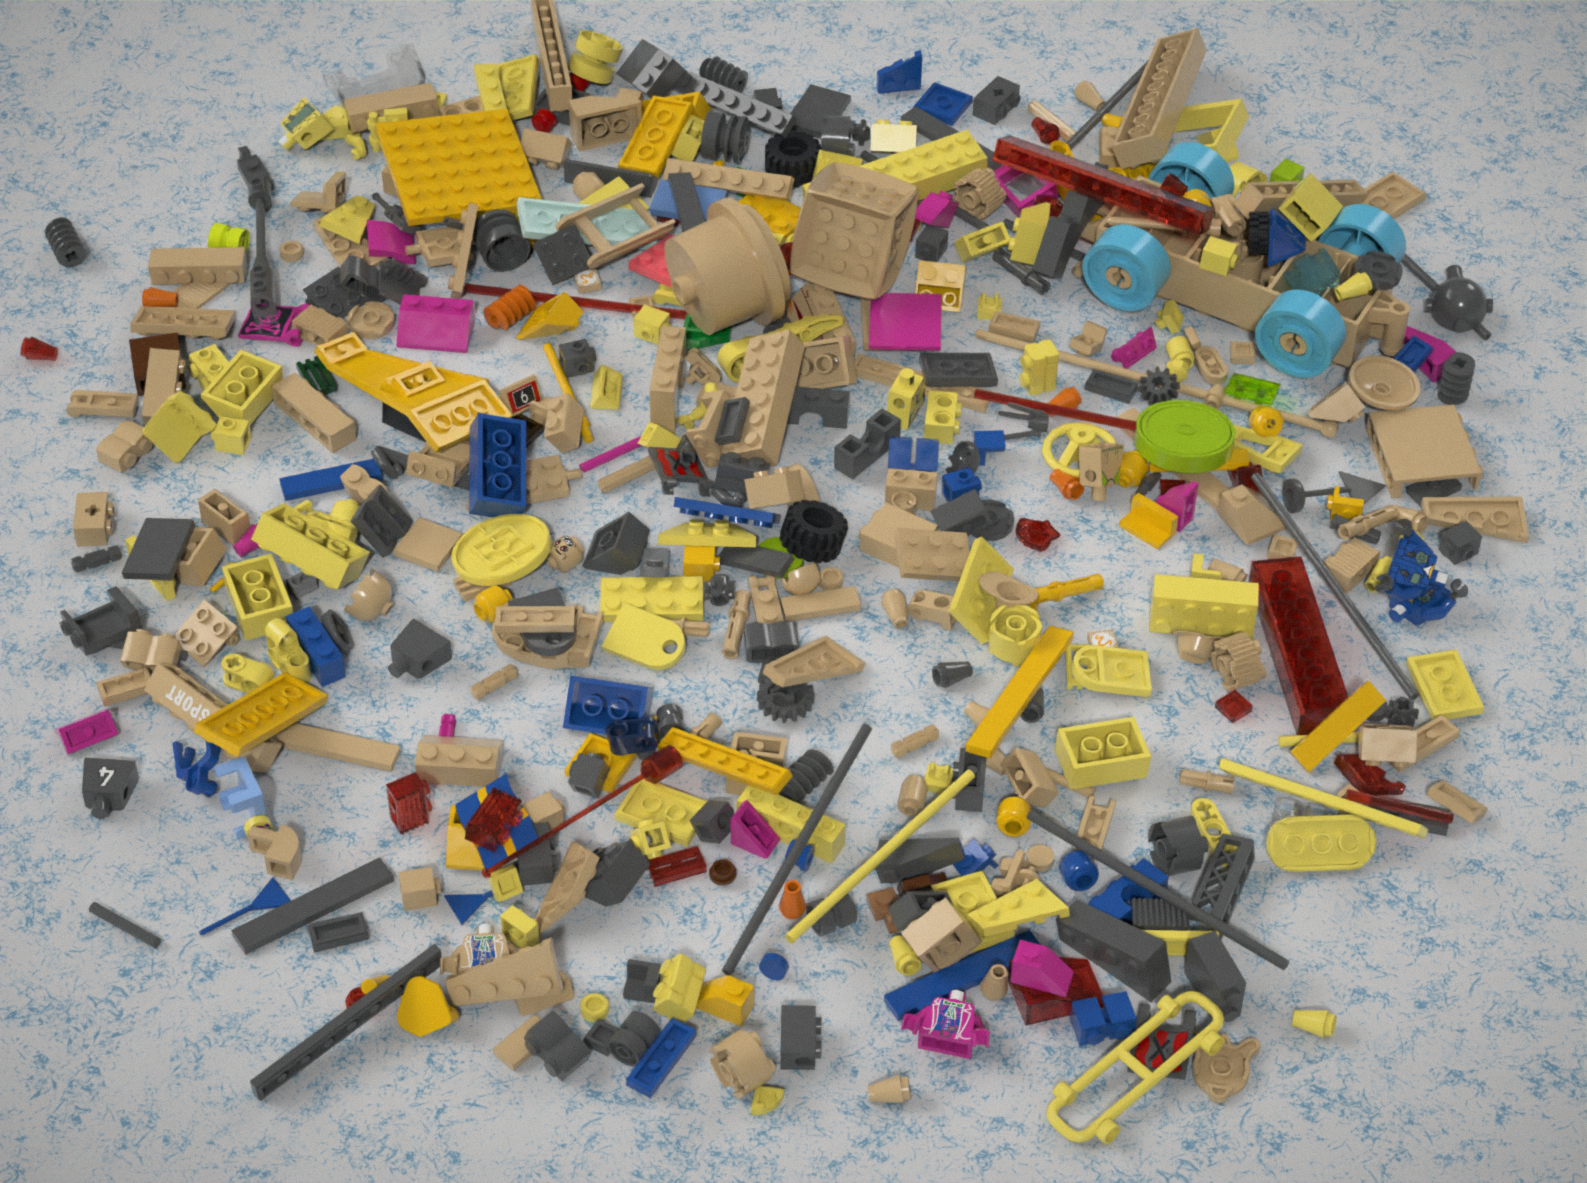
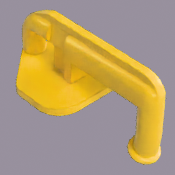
M381 975L365 979L361 984V991L365 995L390 976ZM416 976L408 981L404 994L400 997L402 1000L397 1011V1021L402 1029L422 1037L458 1021V1011L447 1004L441 986L438 983L423 976Z

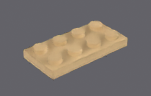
M141 306L130 323L131 333H138L142 336L177 333V335H186L188 338L209 336L212 339H221L227 336L235 321V310Z

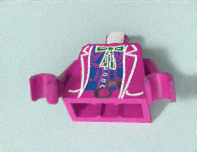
M952 990L948 999L934 998L931 1006H925L915 1015L905 1014L900 1030L909 1029L914 1035H917L918 1032V1049L971 1059L972 1049L977 1044L985 1045L986 1048H989L990 1031L985 1028L981 1017L974 1014L975 1006L965 1002L966 994L962 991Z

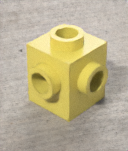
M652 818L638 822V828L630 830L631 836H629V840L642 855H646L647 860L663 856L661 850L671 848L670 832L665 826L664 821L654 824ZM646 836L650 838L649 845Z

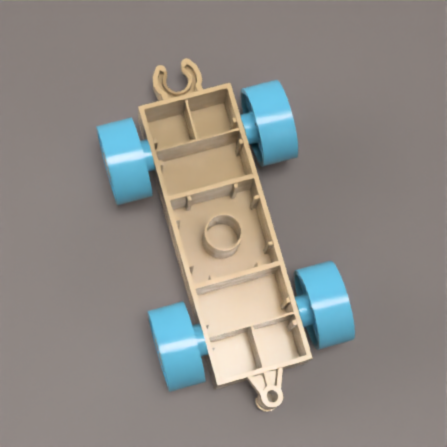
M1182 142L1172 146L1152 170L1149 179L1138 176L1121 198H1110L1095 213L1104 218L1089 221L1081 234V237L1095 242L1083 259L1082 270L1087 285L1101 301L1119 310L1138 311L1146 308L1155 297L1164 300L1174 299L1175 302L1194 308L1201 315L1215 316L1236 324L1243 331L1255 332L1257 346L1264 358L1272 366L1285 374L1299 378H1311L1323 373L1330 364L1351 368L1372 336L1382 340L1381 350L1387 356H1396L1404 347L1410 306L1392 295L1393 288L1388 290L1372 289L1368 291L1367 295L1348 298L1342 301L1337 299L1334 288L1340 286L1354 275V266L1360 255H1367L1370 251L1385 252L1396 258L1395 261L1398 265L1403 259L1406 252L1404 233L1398 223L1379 208L1366 204L1346 206L1340 210L1329 227L1322 233L1319 241L1313 240L1310 242L1306 237V250L1270 267H1268V255H1248L1239 266H1236L1235 269H1230L1227 277L1199 268L1203 248L1211 236L1206 235V232L1138 228L1125 224L1110 226L1107 224L1109 217L1187 221L1182 215L1180 204L1182 196L1187 191L1200 189L1205 191L1210 198L1229 193L1233 194L1234 177L1230 167L1217 152L1205 145L1195 142ZM1243 217L1246 222V229L1235 237L1227 234L1221 225L1219 239L1231 243L1239 241L1249 249V220Z

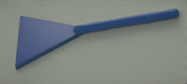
M272 877L250 905L200 930L199 934L204 935L248 911L277 908L291 900Z
M491 890L484 894L444 895V898L460 924L463 925L489 897L493 896V892Z

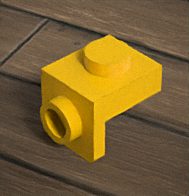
M1335 486L1333 495H1328L1326 509L1331 510L1330 520H1333L1335 514L1350 520L1362 515L1364 499L1339 496L1340 487Z

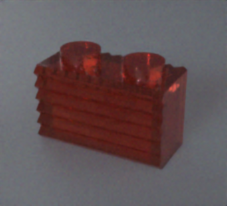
M414 772L385 784L390 819L400 834L404 835L405 832L414 831V828L429 824V812L432 811V805L427 797L430 794V788L425 779H420L418 774Z
M495 787L492 788L466 824L465 840L495 853L499 845L504 846L507 843L512 826L517 827L523 818L521 799L506 794V792H502L500 789L497 790Z

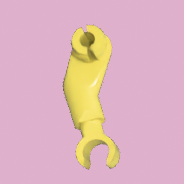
M713 382L704 385V393L718 391L716 384ZM702 401L698 407L692 410V413L678 417L679 426L684 424L685 429H692L694 426L693 421H699L704 418L707 409Z

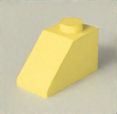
M691 114L671 153L672 156L678 160L693 162L701 147L704 120Z

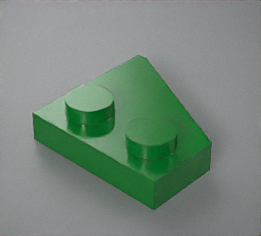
M686 314L683 326L686 327V351L693 347L699 349L730 342L733 325L714 334L707 335Z

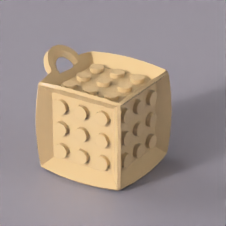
M833 162L823 168L810 183L800 209L791 252V275L814 285L855 297L872 300L881 297L895 282L904 261L913 230L919 189L901 179L859 166Z

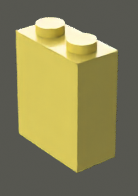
M1310 173L1294 187L1278 209L1312 242L1329 227L1343 208V205Z

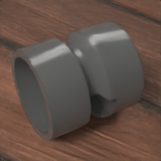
M845 895L811 926L819 937L834 932L836 926L844 928L856 923L857 912L850 895ZM818 898L807 903V915L815 907H817L824 900V898Z
M633 1011L622 1023L621 1030L616 1031L607 1043L608 1049L621 1063L627 1066H636L647 1052V1049L650 1048L659 1036L660 1029L656 1022L648 1015Z

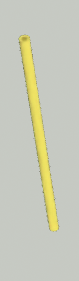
M969 769L965 771L785 935L786 940L793 944L969 784L975 778L973 771Z

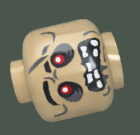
M564 535L551 544L550 553L545 560L553 571L558 569L562 573H567L582 562L584 550L574 536L570 538Z

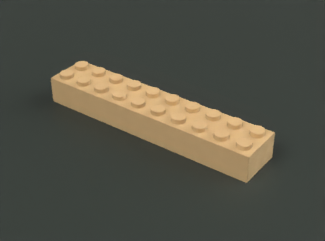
M1198 28L1157 39L1111 145L1121 169L1128 167L1136 168L1147 162L1156 163L1165 155L1207 52Z

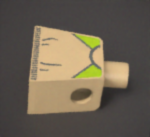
M1099 442L1079 446L1080 484L1092 487L1091 500L1105 501L1107 487L1118 485L1124 444Z

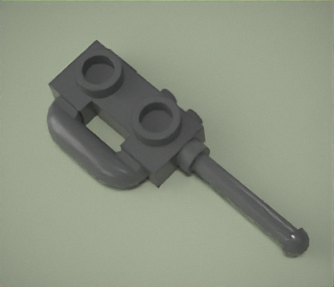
M373 193V200H376L385 209L384 215L401 231L415 235L416 231L424 230L422 224L408 226L401 206L396 204L389 206L380 197L379 193Z

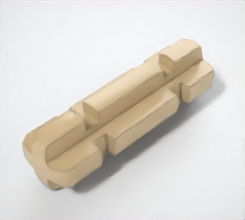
M508 664L502 668V671L498 670L481 680L482 683L478 682L472 685L470 688L472 696L479 700L487 695L486 692L490 694L507 684V680L510 682L517 678V669L512 664Z
M929 725L923 728L924 731L919 730L902 738L903 741L898 740L892 743L890 750L896 758L905 755L906 751L910 753L928 744L927 741L932 742L938 739L939 730L935 725Z

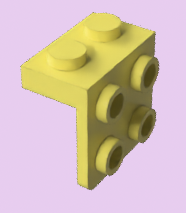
M179 391L165 400L144 426L142 432L174 463H178L185 457L200 436L211 432L217 424L212 420L208 412L201 410L194 403L190 395Z

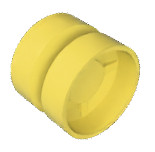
M581 30L575 43V47L579 51L572 52L567 68L575 75L588 81L600 84L611 83L615 72V66L611 63L619 61L623 46L618 41L604 34Z

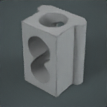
M303 572L286 579V588L295 599L318 589L316 577L306 575Z

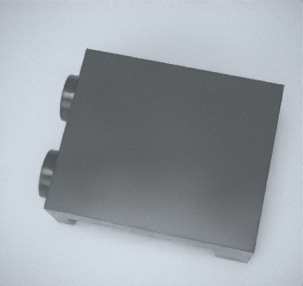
M117 586L107 590L110 603L73 619L66 610L60 611L62 621L59 624L65 636L69 635L73 646L76 649L80 648L86 656L125 639L128 632H136L137 629H142L137 609Z

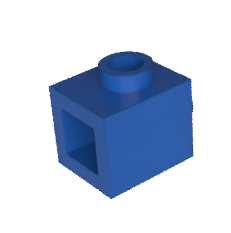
M970 467L942 476V494L947 502L976 489L979 495V491L982 490L980 478L974 475Z

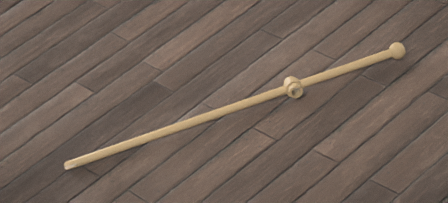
M981 329L975 331V337L1022 351H1024L1025 345L1031 344ZM1058 350L1059 361L1096 369L1140 382L1141 376L1148 377L1145 373ZM1180 383V389L1176 390L1178 393L1204 399L1206 405L1217 410L1222 405L1252 412L1256 407L1262 406L1226 396V389L1220 384H1215L1209 390H1204ZM1278 410L1285 422L1321 431L1322 435L1326 438H1333L1337 434L1339 427L1337 421L1325 420L1323 422Z

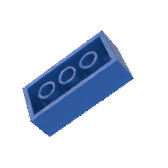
M478 413L470 426L469 514L492 518L506 514H522L526 508V421Z

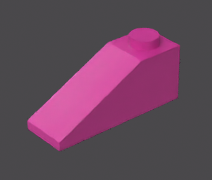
M1407 326L1404 346L1415 335L1431 345L1434 350L1418 369L1432 382L1440 380L1445 361L1450 359V356L1456 351L1445 341Z

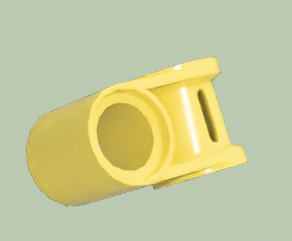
M239 654L226 655L221 661L222 669L225 671L223 675L225 686L247 694L274 677L273 670L267 664L245 658Z

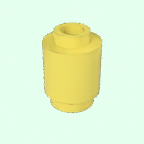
M1184 336L1171 338L1166 344L1170 361L1173 359L1183 360L1190 369L1194 365L1195 356L1188 339Z

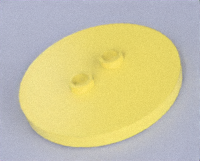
M525 514L500 515L482 521L466 531L453 547L451 560L456 574L464 581L481 586L501 585L520 579L538 568L550 553L552 539L546 524L536 517Z

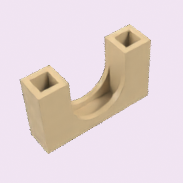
M662 326L649 390L650 422L675 434L678 421V386L684 387L686 376V327Z

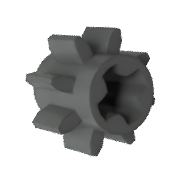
M724 575L712 576L709 582H704V599H710L711 604L715 606L726 605L729 599H734V581H729Z
M1400 697L1395 701H1389L1384 717L1390 718L1389 725H1409L1414 727L1415 720L1418 719L1419 709H1413L1414 701Z

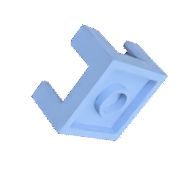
M245 756L213 767L216 777H222L233 772L237 773L239 786L219 793V800L224 810L231 809L233 813L248 809L251 818L257 815L266 816L263 794ZM244 825L233 829L237 840L247 837L244 832Z

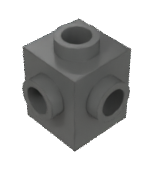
M586 338L558 345L559 362L566 378L594 371L593 361H596V353L594 347L589 346Z

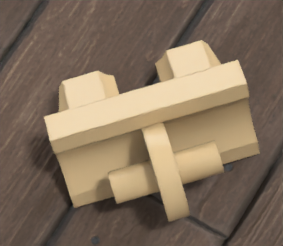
M1017 850L1014 858H1002L1000 872L1002 876L1006 877L994 878L991 884V888L997 897H1002L1035 879L1041 881L1036 873V868L1030 866L1025 861V851Z

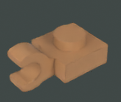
M893 888L867 894V903L875 921L884 920L889 934L900 932L893 924L888 910L889 906H892V903H896V900H898Z

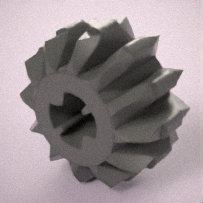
M1157 366L1156 372L1153 373L1151 370H1147L1148 377L1141 376L1140 382L1142 385L1138 389L1139 392L1143 393L1141 395L1142 400H1149V406L1156 402L1169 401L1171 398L1178 397L1176 390L1180 389V383L1176 382L1177 375L1175 373L1170 374L1168 368L1161 372L1160 367Z

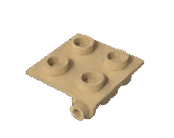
M205 599L174 634L182 645V649L188 651V654L203 667L207 665L224 644L234 646L239 640L235 632L238 627Z

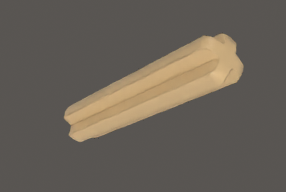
M1034 100L1028 104V111L1064 140L1068 141L1076 133L1075 130L1038 101Z
M650 455L597 481L598 488L602 493H606L656 469Z

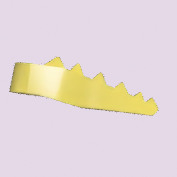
M835 313L804 316L801 320L785 323L782 328L766 334L790 329L802 343L809 342L829 330L842 326L845 319L844 316ZM745 336L742 339L728 342L719 350L717 354L718 364L731 381L739 383L749 339L757 336Z

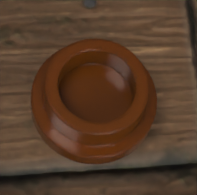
M726 859L715 861L709 869L710 880L717 885L731 884L737 876L735 866Z

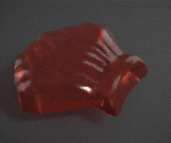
M1020 518L1015 530L1016 536L1024 546L1039 552H1045L1052 540L1060 537V533L1053 528L1049 520L1039 521Z

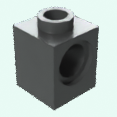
M927 224L916 239L915 258L938 262L948 248L949 231Z
M708 800L689 821L701 842L720 844L731 832L730 819L734 815V810L726 801Z

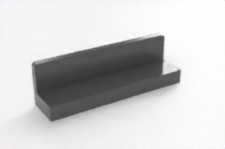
M565 159L564 161L565 183L573 184L576 176L582 172H594L605 184L619 176L630 188L643 183L645 187L639 196L648 198L652 197L658 184L657 177L648 173Z

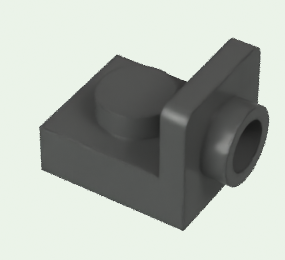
M645 548L643 551V564L640 566V576L666 578L669 566V550Z

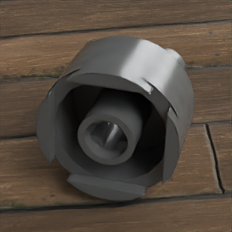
M823 115V120H827V125H822L821 150L854 156L855 144L851 143V135H855V121L851 120V116Z
M1192 815L1152 824L1149 829L1148 843L1153 842L1154 851H1150V855L1156 868L1168 876L1201 869L1204 853L1208 852L1209 847L1207 839L1201 836L1196 820Z

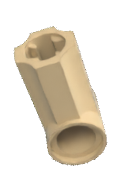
M1229 193L1210 198L1212 206L1210 218L1221 219L1222 227L1232 237L1240 235L1246 229V222L1234 205L1236 201L1234 196Z

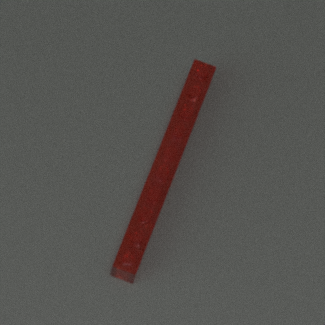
M1011 135L997 139L992 160L994 162L1196 235L1207 232L1210 229L1215 210L1213 207Z

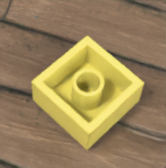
M512 905L500 915L502 933L505 934L506 940L518 949L540 944L538 922L534 918L527 916L523 910L517 909Z

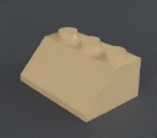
M424 735L418 742L415 759L417 783L485 787L499 778L504 740Z

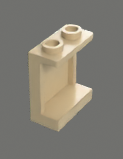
M725 390L703 393L701 401L707 409L705 416L698 428L688 429L686 432V436L706 468L718 467L723 445L719 446L714 440L725 400H730Z
M465 440L437 453L426 441L425 447L419 453L411 451L408 454L406 474L453 487L469 470L470 441Z

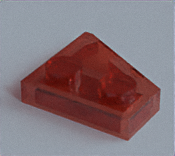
M1337 754L1334 764L1341 771L1342 775L1355 789L1367 797L1402 795L1406 788L1405 784L1401 781L1392 783L1384 778L1386 772L1378 766L1365 765V760H1361L1359 754Z

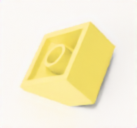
M1046 202L1021 210L1020 218L1015 217L1012 231H1016L1015 237L1010 236L1007 249L1011 251L1010 260L1034 265L1049 220L1051 203Z

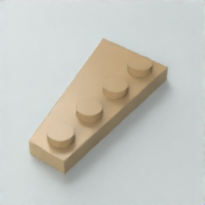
M469 203L467 210H462L460 224H463L462 232L458 231L456 240L459 250L458 254L454 253L452 261L455 273L454 276L450 275L448 289L452 290L450 298L460 299L477 215V204Z
M324 216L313 221L314 230L339 267L348 256L362 258L369 265L380 267L381 260L385 262L388 258L369 257L368 241L364 237H362L360 244L320 227L321 218Z
M1522 497L1422 498V511L1428 516L1429 525L1452 528L1467 521L1481 535L1527 543L1529 540Z
M824 636L766 664L763 674L770 678L773 683L781 687H787L863 672L866 663L828 636Z
M552 938L543 940L541 944L536 946H527L519 949L517 953L509 956L497 957L490 963L478 964L459 971L457 975L451 974L445 980L451 1006L557 995L563 991Z

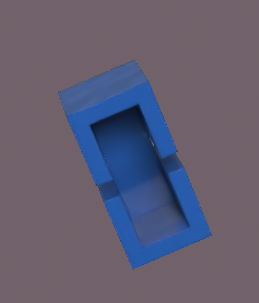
M890 436L888 468L915 469L925 472L937 471L939 439L917 438L915 463H911L912 437Z
M1127 991L1103 995L1101 1000L1104 1009L1100 1008L1096 997L1071 1002L1070 1021L1079 1046L1087 1044L1096 1045L1104 1041L1106 1037H1109V1040L1125 1039L1135 1032L1137 1018Z

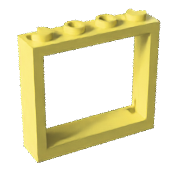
M1242 99L1185 106L1174 132L1222 126L1213 144H1206L1205 146L1214 149L1215 152L1226 160L1249 115Z

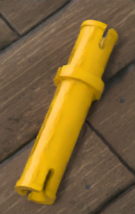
M1097 573L1066 582L1054 581L1050 585L1034 588L1038 592V598L1033 603L1037 605L1047 601L1059 602L1069 596L1101 590L1104 586L1103 577Z

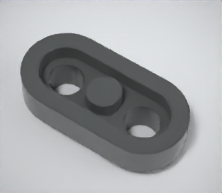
M331 609L326 611L320 617L321 625L340 653L344 655L353 648L347 627L343 619Z

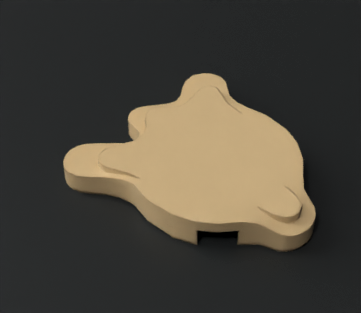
M1195 1030V1031H1194L1193 1038H1194L1200 1031H1196V1030ZM1220 1034L1225 1039V1042L1215 1055L1209 1056L1201 1048L1194 1052L1192 1063L1193 1079L1198 1087L1207 1093L1211 1101L1223 1103L1229 1097L1245 1088L1250 1074V1061L1260 1051L1261 1044L1259 1041L1249 1038L1239 1045H1232L1228 1035Z

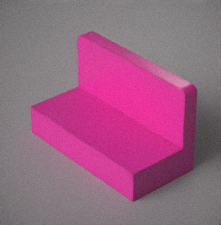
M103 709L54 729L55 733L59 734L66 754L118 735L109 709Z

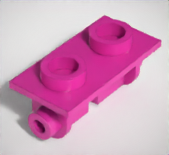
M1152 327L1143 332H1138L1125 345L1114 349L1111 359L1114 362H1122L1123 368L1128 369L1155 350L1157 345Z

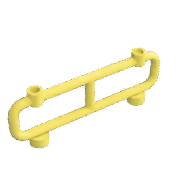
M1196 991L1183 992L1174 999L1169 995L1163 996L1157 1004L1159 1012L1070 1086L1065 1081H1062L1054 1088L1053 1095L1055 1098L1048 1105L1046 1112L1048 1122L1064 1138L1071 1142H1086L1096 1136L1105 1145L1110 1144L1121 1130V1127L1114 1122L1119 1115L1199 1048L1209 1056L1215 1055L1222 1048L1225 1039L1218 1033L1224 1023L1222 1010L1207 996ZM1194 1002L1207 1011L1213 1018L1212 1022L1153 1072L1129 1053L1132 1048L1168 1018L1173 1019L1176 1017L1185 1004ZM1119 1059L1143 1079V1081L1082 1131L1072 1129L1058 1116V1111L1064 1105L1069 1106L1083 1089Z

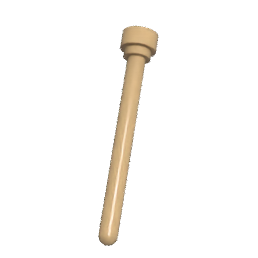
M1109 217L1107 219V224L1110 226L1125 224L1138 228L1206 232V235H1211L1215 238H1220L1221 219L1212 218V221L1207 220V223L1127 217Z

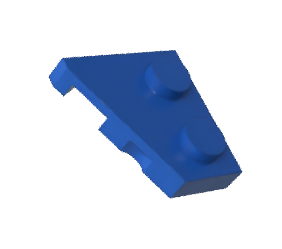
M921 50L914 52L915 56L906 61L900 59L891 66H886L877 71L876 89L878 94L921 89Z

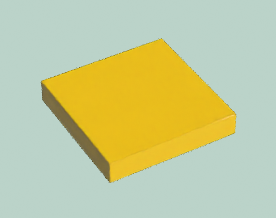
M589 733L565 768V776L570 777V766L574 760H577L579 753L585 755L589 753L598 754L604 758L609 767L602 790L613 794L636 760L637 754L614 755L610 750L607 739Z

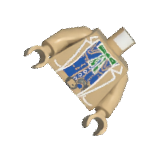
M481 924L477 927V934L466 935L463 945L458 946L451 956L440 959V974L448 972L457 975V970L459 972L478 964L490 963L497 957L503 955L506 957L517 953L518 949L512 943L506 942L505 934L494 933L492 925Z

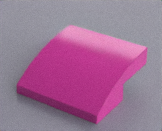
M367 220L369 257H391V259L394 258L402 264H415V254L407 256L405 252V246L414 245L413 234L401 231L393 223Z

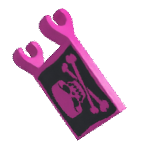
M257 304L260 307L267 306L263 304ZM302 304L298 307L277 306V315L254 318L250 308L238 337L239 339L279 341L298 347L302 343V338H298L300 330L289 329L292 325V320L310 304Z

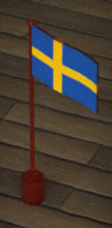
M667 745L641 762V775L539 838L528 813L512 791L507 774L455 804L456 813L461 826L479 853L484 866L482 870L483 877L490 878L491 873L641 780L645 779L653 784L659 783L683 767V760L680 753L673 746Z

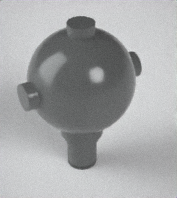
M1450 265L1446 269L1447 280L1436 288L1431 298L1425 299V312H1431L1435 322L1445 329L1457 332L1473 330L1472 328L1477 323H1481L1484 320L1486 313L1493 312V299H1487L1485 292L1476 282L1464 278L1462 268L1459 265Z

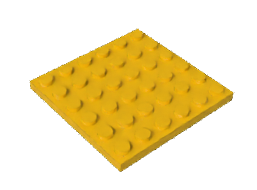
M507 108L375 123V131L408 226L443 222L445 217L460 220L462 210H467L469 203L478 205L477 218L497 209L517 213L516 203L519 197L542 200Z

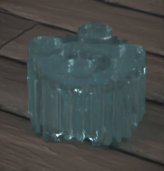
M1324 247L1318 250V254L1316 253L1311 256L1307 253L1299 257L1293 263L1295 265L1294 269L1291 272L1287 270L1284 273L1294 290H1305L1320 296L1322 290H1325L1327 287L1329 289L1334 288L1341 282L1339 278L1340 271Z

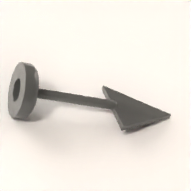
M1339 471V475L1345 487H1340L1339 494L1349 493L1351 498L1364 499V504L1386 486L1385 484ZM1295 478L1287 479L1284 482L1282 492L1285 508L1291 514L1298 513L1304 508L1306 497L1331 495L1334 493V488L1305 491L1299 480Z

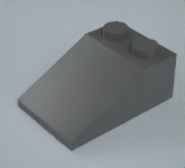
M642 39L616 74L652 99L653 95L665 97L685 72V69L661 49Z

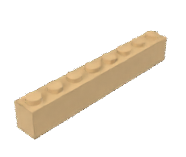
M531 0L532 24L550 111L563 112L569 110V100H572V86L553 0Z
M1355 179L1318 180L1343 205V208L1353 204H1363L1369 195ZM1301 181L1249 182L1234 205L1239 209L1241 216L1249 220V212L1268 211L1270 217V210L1273 208L1287 218L1278 208Z

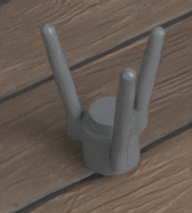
M1008 402V407L1030 414L998 412L1000 416L1028 420L1027 428H1032V431L1004 435L1005 440L1029 436L1041 437V432H1047L1049 413H1044V410H1035Z

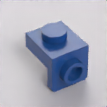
M975 839L963 848L965 859L952 864L961 876L983 871L988 865L994 869L999 866L993 859L996 853L987 843L981 845Z

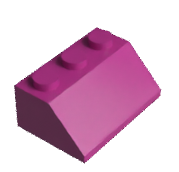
M403 294L399 308L396 346L398 348L467 353L475 325L474 300Z

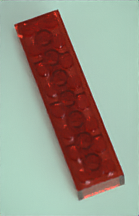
M1302 556L1251 561L1248 582L1259 583L1257 611L1296 735H1309L1348 698V694Z

